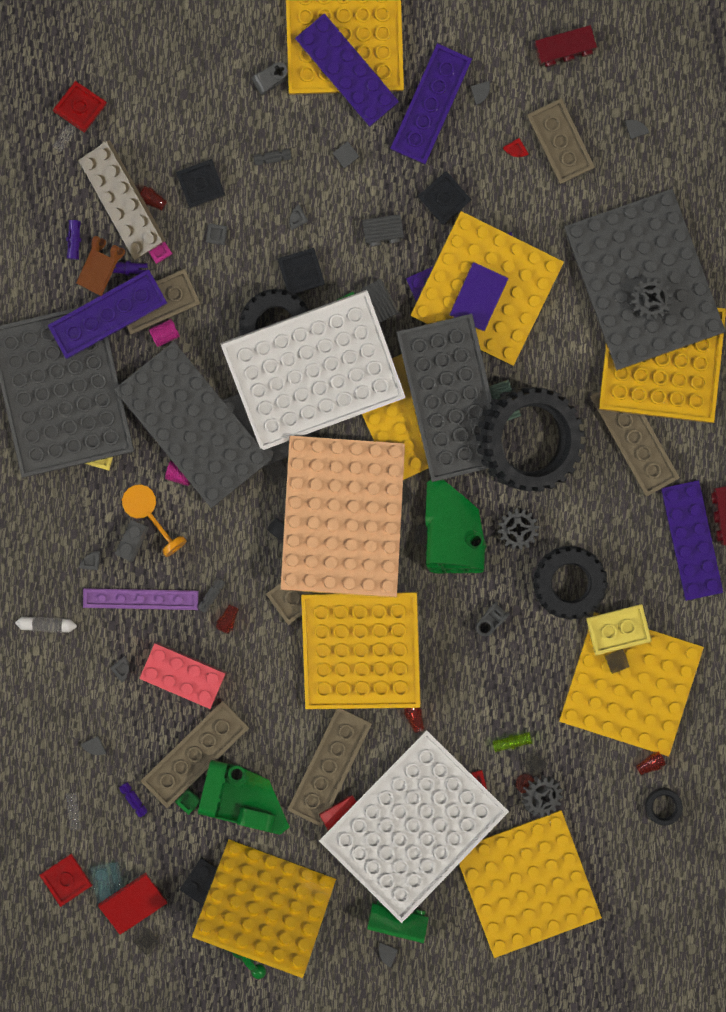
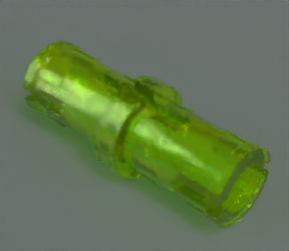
M530 732L515 736L511 734L507 738L492 740L495 753L511 748L515 750L516 747L532 744Z

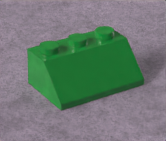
M377 899V902H372L367 930L424 943L429 914H425L426 911L416 908L401 923Z

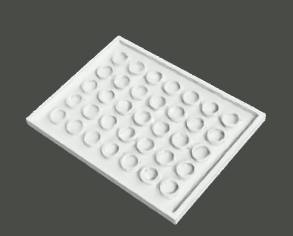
M367 290L220 343L259 447L263 450L289 441V436H303L406 398Z
M426 730L319 842L403 923L509 811Z

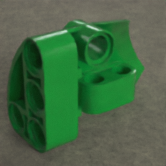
M443 479L434 482L429 480L427 482L425 516L426 528H428L426 567L430 572L438 574L483 573L487 545L484 539L479 509ZM474 541H481L480 545L472 546Z
M211 759L199 804V815L237 823V825L281 835L290 828L268 779L240 766ZM235 769H240L243 773L242 778L239 780L232 778V772Z

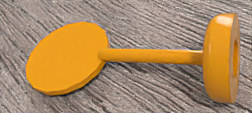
M134 485L127 489L122 498V506L125 512L130 517L136 519L148 516L168 542L163 548V555L165 557L171 556L185 545L187 540L183 536L172 540L151 514L156 506V496L149 487Z

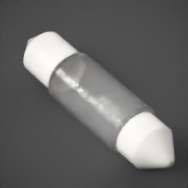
M21 617L15 623L20 630H32L34 632L69 633L77 627L72 620L57 617Z

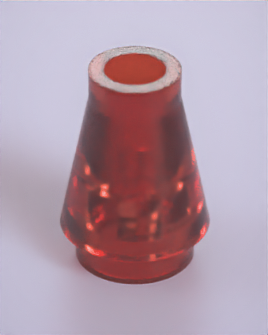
M144 186L140 193L146 205L161 211L167 203V200L151 187Z
M229 604L216 621L217 625L215 628L226 634L233 631L239 609Z
M421 707L404 708L403 714L413 731L416 733L424 730Z
M658 751L651 753L641 763L637 764L636 767L642 776L643 774L663 769L666 762Z

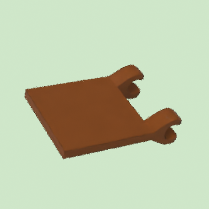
M94 236L92 239V249L76 283L102 296L118 260L125 254V249L113 245L109 257L99 252L105 247L106 240Z

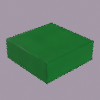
M188 788L175 803L189 815L199 805L201 799Z

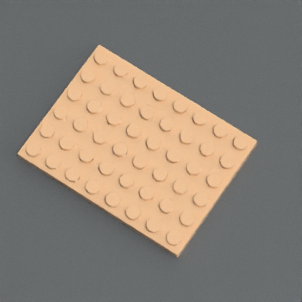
M289 436L280 590L397 597L405 444Z

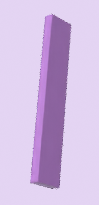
M84 588L83 608L198 610L199 591Z

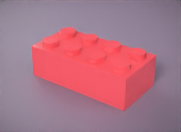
M156 642L139 679L211 709L227 672Z

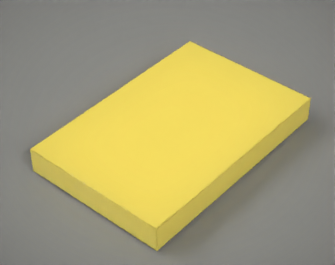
M642 604L586 618L595 655L652 642Z

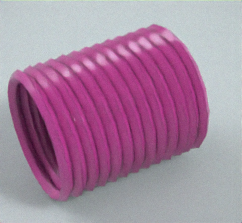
M168 319L151 329L149 328L157 347L180 337L172 319Z
M170 460L165 480L189 486L190 482Z

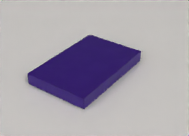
M473 262L449 315L458 317L472 313L475 327L485 331L508 278Z

